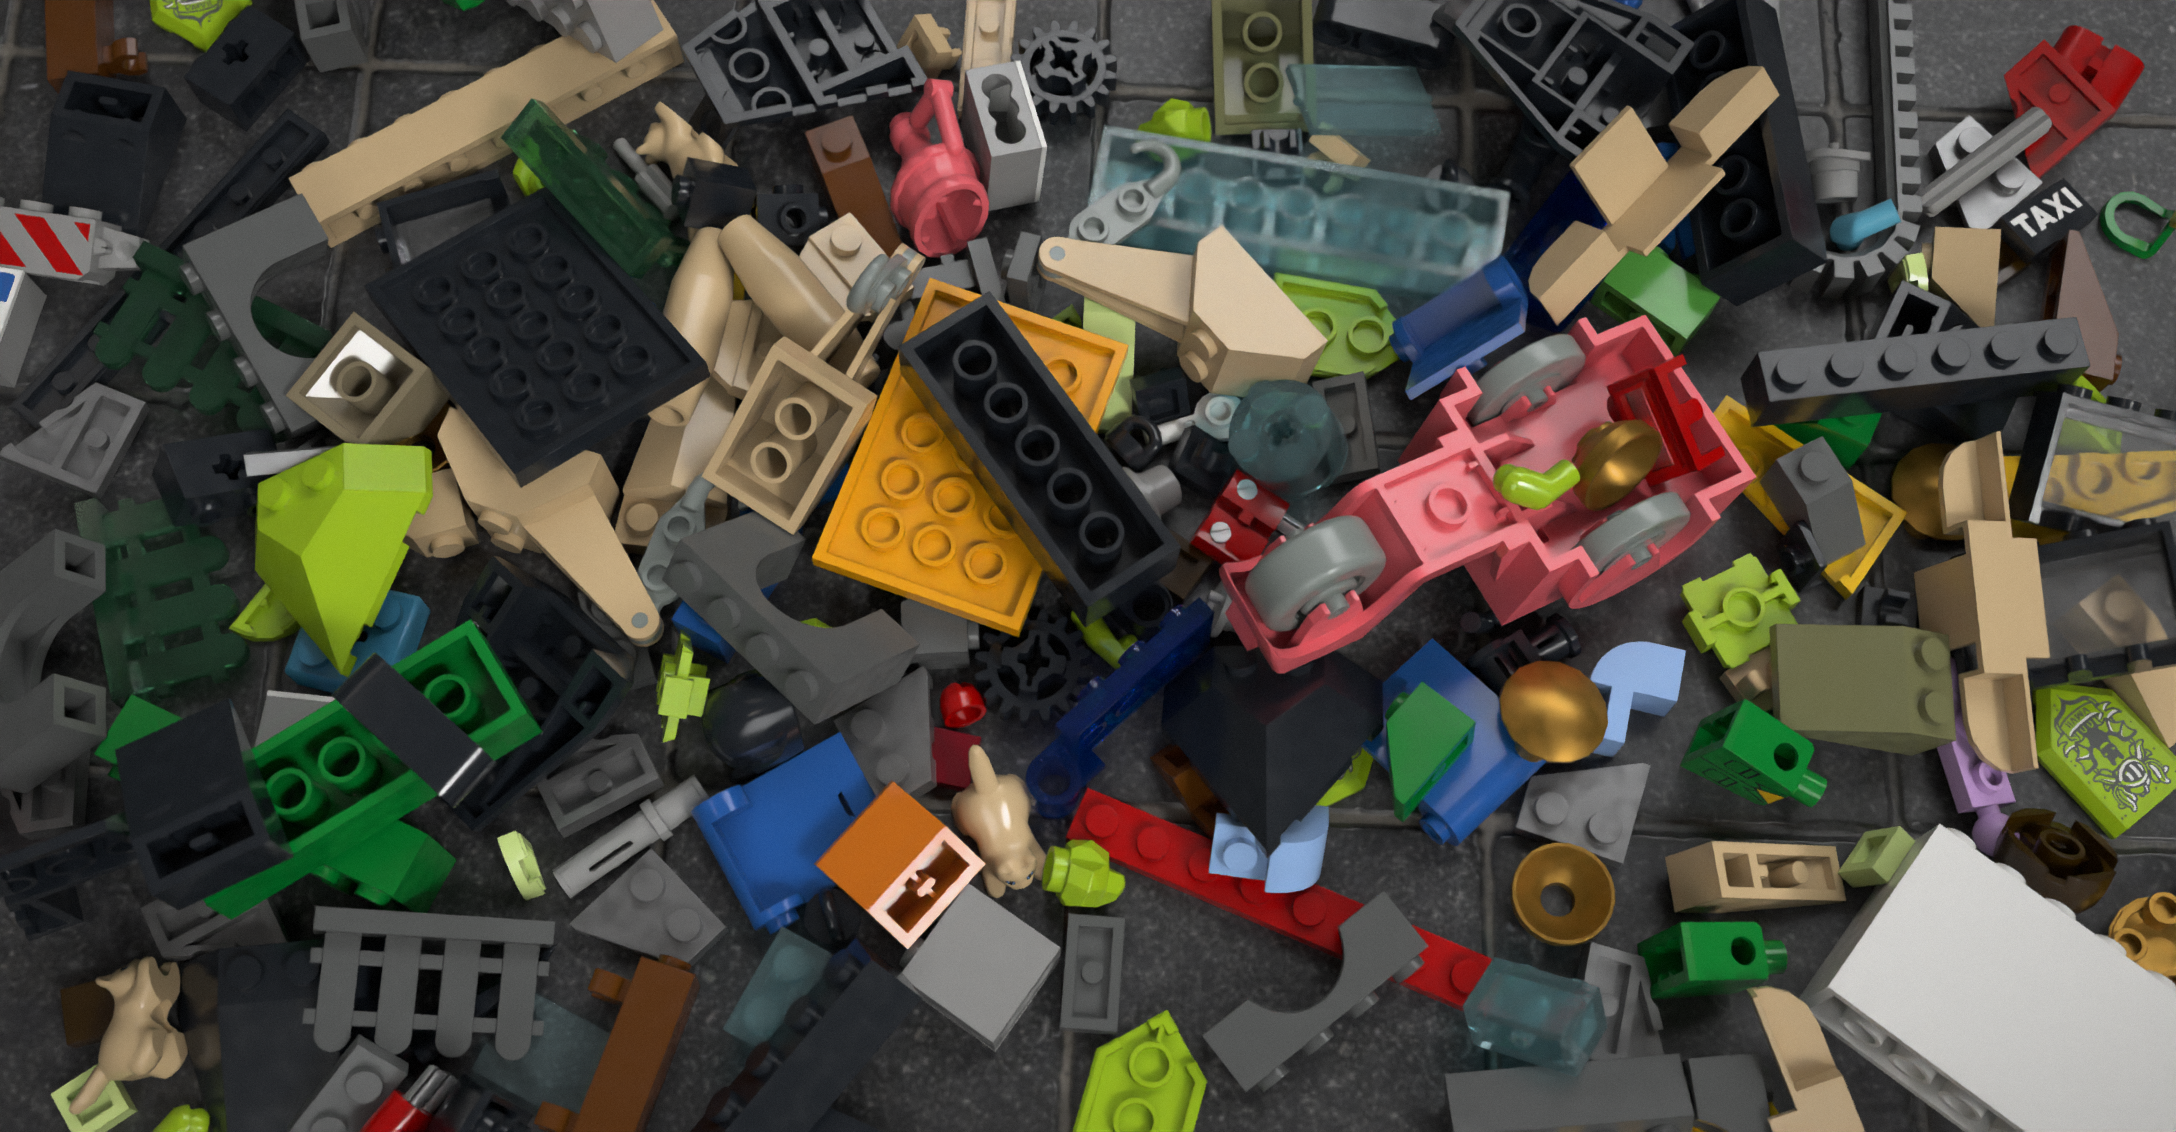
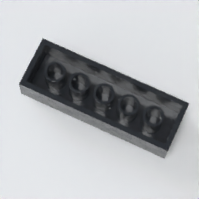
M1714 0L1671 26L1695 43L1666 83L1672 120L1713 80L1739 68L1763 66L1779 93V96L1712 165L1722 168L1726 175L1689 212L1701 285L1735 306H1739L1828 262L1776 9L1764 0ZM1676 138L1677 149L1679 150L1682 146Z
M990 291L898 346L901 375L1085 628L1176 569L1181 546Z

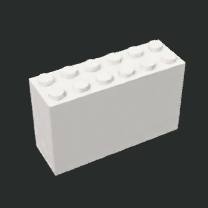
M1938 824L1915 840V843L1890 881L1886 884L1876 885L1799 997V999L1807 1004L1819 1025L1964 1132H2176V985L2164 975L2152 970H2145L2126 956V950L2118 942L2105 935L2091 932L2075 920L2076 916L2070 908L2059 901L2044 898L2025 885L2026 881L2018 871L2008 865L1991 861L1976 850V845L1971 838L1956 829L1945 828Z

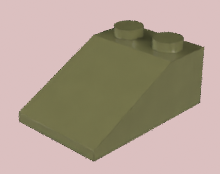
M1210 0L1215 136L1251 134L1252 130L1301 129L1302 132H1315L1312 0Z
M1775 624L1769 627L1773 717L1802 737L1910 756L1956 741L1949 635L1905 626Z

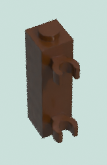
M45 0L47 81L58 95L68 70L117 79V73L136 76L148 72L147 54L145 52L138 53V41L136 38L115 40L113 0Z
M660 954L657 961L641 957L632 981L603 969H595L587 990L593 992L591 995L593 998L621 1005V1009L580 1112L576 1113L561 1106L542 1101L533 1124L546 1132L646 1131L701 987L696 975L690 973L692 966L689 963L664 954Z

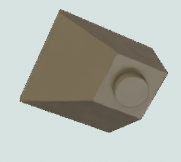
M355 312L350 315L285 395L344 442L393 445L423 432L449 400V397L434 380L428 366Z

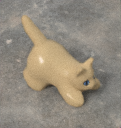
M658 102L655 106L656 114L661 122L651 123L643 145L636 149L637 154L647 155L645 162L648 165L657 164L660 161L668 163L673 178L677 174L683 175L687 157L738 166L724 154L723 148L703 132L700 135L697 134L685 120L662 102ZM688 227L690 243L699 229Z
M972 745L968 752V765L973 783L963 792L955 795L951 804V813L954 825L964 836L969 835L977 844L980 859L985 863L981 871L983 885L988 895L999 898L1005 893L1006 886L1019 890L1029 886L1032 883L1033 877L1042 881L1046 854L1036 841L1028 824L1031 794L1025 782L1014 774L995 775L991 762L984 750L979 745Z
M146 956L141 960H132L128 965L117 969L111 975L101 976L96 979V984L111 992L115 1001L114 1014L101 1040L98 1057L99 1064L94 1068L80 1092L69 1106L70 1113L74 1115L80 1114L93 1105L107 1084L112 1080L134 1081L150 1076L167 1079L183 1065L188 1054L184 1034L179 1033L167 1021L168 1013L180 992L181 979L176 962H164L158 968L155 958Z

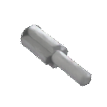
M625 138L616 139L613 148L636 174L634 180L638 183L637 187L663 216L665 221L670 222L680 218L677 207L672 205L671 202L673 183L656 164L648 166Z

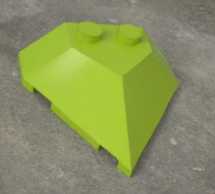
M342 443L258 483L255 521V571L337 671L347 678L357 660V657L350 654L360 637L364 625L373 626L410 547L402 542L416 513L425 515L433 498L432 451L424 446Z

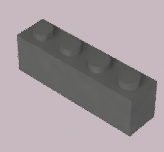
M1679 1053L1444 1074L1445 1110L1449 1132H1692L1694 1112Z

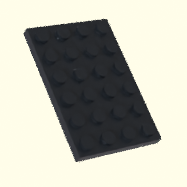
M548 186L364 285L371 301L418 360L430 368L434 380L520 488L711 377L706 361Z

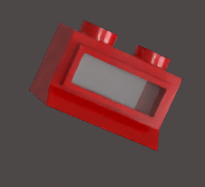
M1683 354L1630 374L1606 386L1610 395L1607 399V410L1614 423L1626 420H1641L1654 427L1662 436L1663 444L1660 454L1649 473L1645 476L1649 487L1688 473L1698 472L1726 456L1722 445L1700 453L1689 425L1702 419V405L1696 398L1679 403L1667 374L1687 364Z

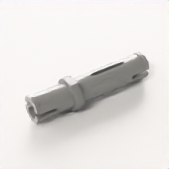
M693 774L654 802H651L648 798L639 805L641 810L552 869L555 878L566 894L572 898L660 838L665 841L673 836L671 830L691 817V811L709 799V795Z

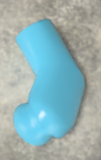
M1890 198L1863 211L1837 217L1829 230L1830 239L1836 243L1839 249L1852 251L1862 244L1864 238L1902 221Z

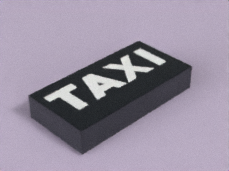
M2062 178L2001 216L1991 228L2001 229V239L2027 264L2056 246L2069 229L2079 231L2087 226L2098 213L2065 178Z

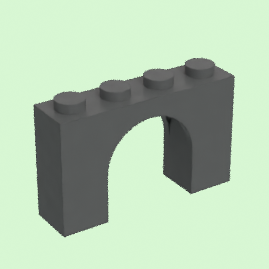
M302 193L182 245L184 264L178 266L180 275L191 294L194 296L202 293L211 311L206 312L205 315L218 340L222 342L229 339L238 357L232 359L242 382L247 388L255 385L263 397L265 403L259 407L269 428L274 434L282 431L287 440L300 438L325 428L324 425L285 396L315 358L291 356L271 346L257 330L251 315V306L257 293L272 279L325 256L327 253L329 238Z
M753 511L681 538L662 580L814 725L900 682L920 644L883 609L841 627L822 628L807 625L790 618L775 608L763 595L761 589L788 578L806 541L798 531L792 535L758 512Z
M58 529L51 531L0 571V788L25 794L106 738V688L55 673L40 683L47 652L61 627L72 616L106 592L105 545Z

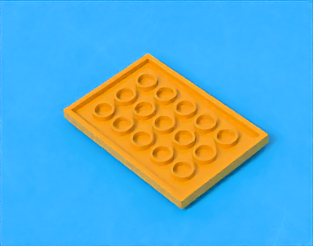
M929 278L902 344L982 295ZM998 301L1097 434L1128 355L1129 345ZM898 352L813 553V565L1019 637L1044 570L901 375Z

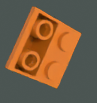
M890 781L814 863L892 938L906 949L912 946L985 865L947 826L894 781Z

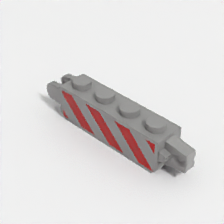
M0 197V267L23 270L27 275L101 286L111 281L115 277L116 271L146 270L149 240L121 232V226L103 222V212L70 206L68 216L53 214L54 205L20 199L19 209L4 207L5 198Z

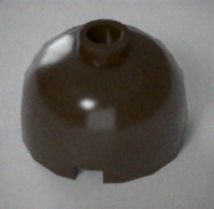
M2024 808L2012 812L1997 839L1993 852L1994 863H2002L2012 867L2024 877L2025 885L2044 898L2061 902L2070 908L2075 915L2094 907L2104 896L2117 871H2114L2118 863L2117 853L2106 839L2089 826L2077 820L2074 821L2071 828L2054 822L2053 819L2057 814L2054 811ZM2015 833H2019L2020 839L2015 835Z

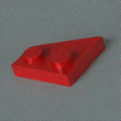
M2045 39L2004 74L2015 120L2032 107H2040L2052 121L2049 131L2024 149L2029 169L2039 179L2116 114V109Z

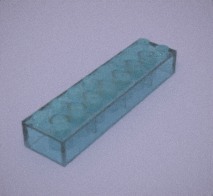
M1104 125L1087 207L1120 184L1150 179L1163 170V161L1157 154L1149 151L1132 154L1129 151L1130 145L1139 140L1155 139L1165 142L1177 153L1181 164L1179 181L1171 191L1164 195L1150 222L1120 243L1119 246L1194 255L1197 243L1216 228L1223 225L1266 274L1284 273L1376 289L1379 293L1426 301L1434 299L1481 270L1485 264L1502 255L1510 191Z

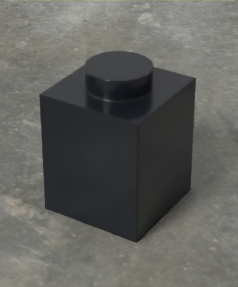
M687 157L683 175L677 174L674 178L671 202L672 205L677 207L685 227L697 229L713 227L723 230L735 218L741 215H750L757 189L747 168Z

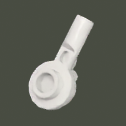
M1209 393L1203 396L1196 404L1194 414L1159 424L1157 427L1162 435V445L1180 440L1184 428L1196 425L1219 441L1225 442L1238 436L1243 430L1246 412L1244 405L1236 396ZM1143 430V437L1147 445L1149 437Z

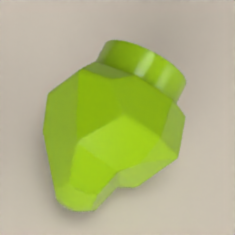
M1171 98L1154 112L1150 121L1139 125L1137 139L1138 141L1144 139L1163 141L1174 149L1179 158L1196 152L1199 148H1208L1211 142V123L1208 111L1205 107L1194 108L1190 102Z
M1072 839L1066 843L1065 848L1057 846L1049 848L1043 866L1042 889L1056 892V897L1063 906L1097 908L1115 901L1125 889V877L1123 874L1109 868V852L1092 840Z

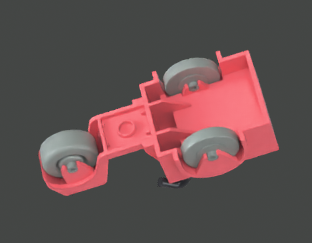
M1646 314L1599 334L1596 333L1588 319L1584 317L1577 320L1568 334L1549 336L1518 350L1495 364L1476 382L1466 366L1457 369L1441 392L1439 401L1398 459L1400 466L1360 483L1350 490L1316 524L1310 523L1304 529L1300 528L1286 536L1278 537L1266 548L1263 555L1242 562H1227L1219 568L1224 589L1232 601L1225 615L1246 650L1249 651L1259 647L1271 669L1276 673L1284 674L1363 638L1424 582L1464 565L1491 610L1484 613L1467 612L1461 617L1460 625L1467 633L1489 634L1502 628L1509 622L1558 599L1564 598L1571 609H1579L1607 599L1641 581L1675 559L1699 540L1721 518L1720 514L1756 476L1687 374L1680 367L1668 373L1667 376L1679 403L1696 398L1702 405V419L1689 425L1700 453L1722 445L1726 456L1698 472L1688 473L1652 487L1648 486L1644 478L1619 502L1599 511H1592L1586 508L1574 494L1573 487L1550 505L1540 510L1529 509L1505 500L1502 494L1497 492L1493 486V476L1499 467L1505 464H1513L1516 467H1525L1543 474L1562 459L1568 460L1573 464L1572 458L1577 451V444L1589 430L1600 427L1606 421L1614 423L1607 410V399L1610 395L1606 386L1630 374L1674 357Z

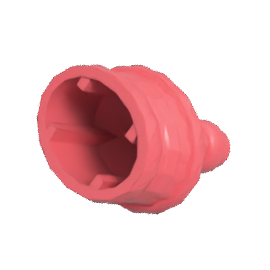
M928 78L924 84V94L913 111L897 114L889 125L891 144L902 158L900 170L891 187L890 210L896 222L909 230L910 238L917 250L928 257L940 258L941 255L957 254L967 247V241H972L979 235L988 218L989 198L984 185L979 182L980 166L975 154L964 147L951 99L954 89L953 83L950 80ZM934 114L942 139V143L938 144L931 143V136L927 127Z

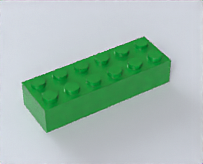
M471 619L392 665L401 676L469 736L494 761L542 732L489 642ZM333 700L251 749L294 857L203 900L206 906L232 920L436 797L438 794L337 700Z
M131 694L106 734V738L101 742L94 754L113 766L108 776L120 782L115 750L183 718ZM396 820L310 873L322 879V882L348 896L352 897L353 894H356L370 902V905L378 910L427 913L457 859L428 834Z

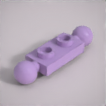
M1950 657L1956 741L1939 746L1937 750L1958 814L1977 813L1978 820L1975 822L1972 830L1973 841L1981 852L1993 856L1997 839L2009 818L2008 815L2001 813L2000 808L2013 804L2016 801L2006 772L1994 770L1980 760L1968 742L1963 725L1956 662L1954 658ZM2015 833V835L2020 839L2019 833Z

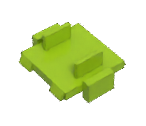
M1751 553L1732 561V568L1705 581H1702L1701 577L1682 585V592L1680 594V597L1690 611L1682 620V624L1699 652L1702 654L1712 648L1724 669H1733L1750 661L1749 656L1770 647V626L1775 624H1798L1790 610L1794 609L1801 600L1781 569H1778L1768 576L1757 557H1753Z
M680 629L675 655L663 653L656 685V692H658L656 705H659L658 714L662 715V742L675 740L680 718L686 719L687 715L702 717L710 678H705L707 665L692 663L693 649L691 637L682 629Z

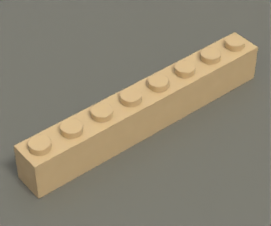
M651 0L663 30L617 63L598 52H589L581 42L571 36H561L547 44L535 46L526 55L503 67L489 70L482 78L459 90L445 93L438 101L417 112L399 117L392 125L368 137L353 141L342 151L322 161L310 163L301 172L288 178L298 195L302 193L329 238V247L333 248L380 223L378 202L465 178L522 148L530 133L545 136L685 62L677 34L655 1Z

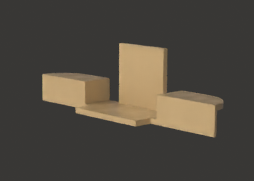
M1747 66L1732 70L1713 80L1668 124L1682 147L1667 163L1633 108L1626 106L1569 165L1607 222V225L1600 230L1574 221L1543 253L1532 268L1528 280L1530 292L1542 304L1557 326L1629 251L1647 257L1726 175L1722 168L1712 165L1779 96L1777 89L1763 66Z
M1997 431L1978 440L1958 445L1946 455L1939 469L1938 492L1943 535H1964L1966 554L1914 572L1919 628L1949 635L1950 651L1976 644L1978 669L1958 674L1963 725L1970 746L1979 759L1994 770L2014 774L2039 769L2026 659L2050 658L2037 539L2012 538L2001 431Z
M1771 986L1746 989L1784 1086L1795 1105V1108L1767 1118L1772 1132H1865L1843 1075L1836 1068L1820 1025L1807 1004L1791 992Z

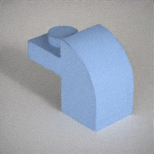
M1637 641L1619 645L1611 649L1599 660L1588 678L1596 684L1606 702L1608 726L1603 741L1593 753L1613 758L1625 743L1630 709L1665 717L1678 701L1686 650L1651 642Z
M1315 805L1301 822L1295 819L1280 836L1281 844L1268 859L1257 847L1255 836L1242 821L1237 823L1231 814L1216 813L1209 873L1264 880L1265 892L1269 893L1296 892L1314 885L1321 875L1329 827V807Z

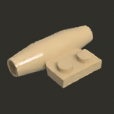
M850 212L809 236L799 256L748 214L741 215L732 220L723 228L718 236L719 245L748 295L783 336L809 352L812 351L848 309L846 306L847 296L865 268L878 255L885 254L887 256ZM912 284L903 296V298L901 299L899 305H901L902 303H904L912 297L914 291V286ZM871 310L861 321H870L872 323L879 314ZM857 328L854 329L828 363L843 374H846L864 342ZM873 355L858 381L865 388H868L881 372Z
M704 227L695 233L671 281L663 315L706 361L710 375L727 390L726 394L743 400L772 345L784 336L753 299L732 300L734 269L718 243V236L722 230ZM710 377L649 412L648 415L653 420L667 426L680 427L687 425Z

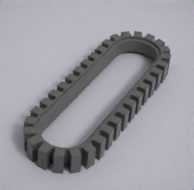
M1764 0L1776 9L1786 55L1785 0ZM1868 0L1877 204L1891 198L1902 222L1878 232L1876 243L1861 252L1839 254L1826 251L1827 263L1794 278L1790 284L1791 287L1808 294L1816 280H1820L1821 298L1840 299L1847 288H1849L1853 297L1871 292L1877 282L1882 285L1891 276L1916 241L1920 226L1915 223L1923 212L1922 196L1914 195L1921 185V173L1919 167H1913L1920 154L1919 140L1912 139L1918 130L1917 112H1910L1917 102L1916 85L1909 84L1915 75V58L1908 57L1914 48L1913 31L1907 30L1913 20L1912 4H1905L1907 0Z

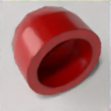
M951 683L941 693L939 699L940 711L947 727H966L979 721L986 714V707L981 694L970 683Z

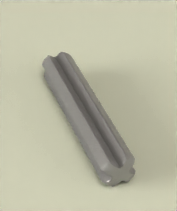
M2032 107L1917 193V195L1922 196V212L1928 217H1934L2037 141L2051 128L2052 121L2050 117L2040 107Z

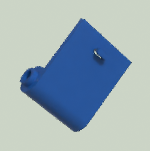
M1502 255L1485 264L1481 270L1408 315L1401 316L1392 322L1394 333L1389 336V340L1394 351L1404 363L1409 360L1413 363L1405 389L1410 400L1451 377L1457 369L1466 366L1472 375L1488 364L1484 356L1525 332L1528 295L1516 272Z
M1432 638L1383 683V730L1372 742L1366 740L1361 747L1389 772L1386 748V722L1388 720L1384 718L1385 713L1399 694L1405 691L1410 695L1421 682H1424L1476 722L1473 742L1418 806L1423 816L1419 820L1423 831L1439 845L1448 842L1453 846H1458L1547 761L1529 762L1518 755L1515 749V742L1509 736L1501 720L1500 698Z
M839 732L746 785H736L712 796L696 806L691 811V814L754 930L757 931L766 927L769 934L773 935L798 921L800 917L796 910L806 905L815 894L824 888L834 889L837 887L814 863L876 796L842 734Z

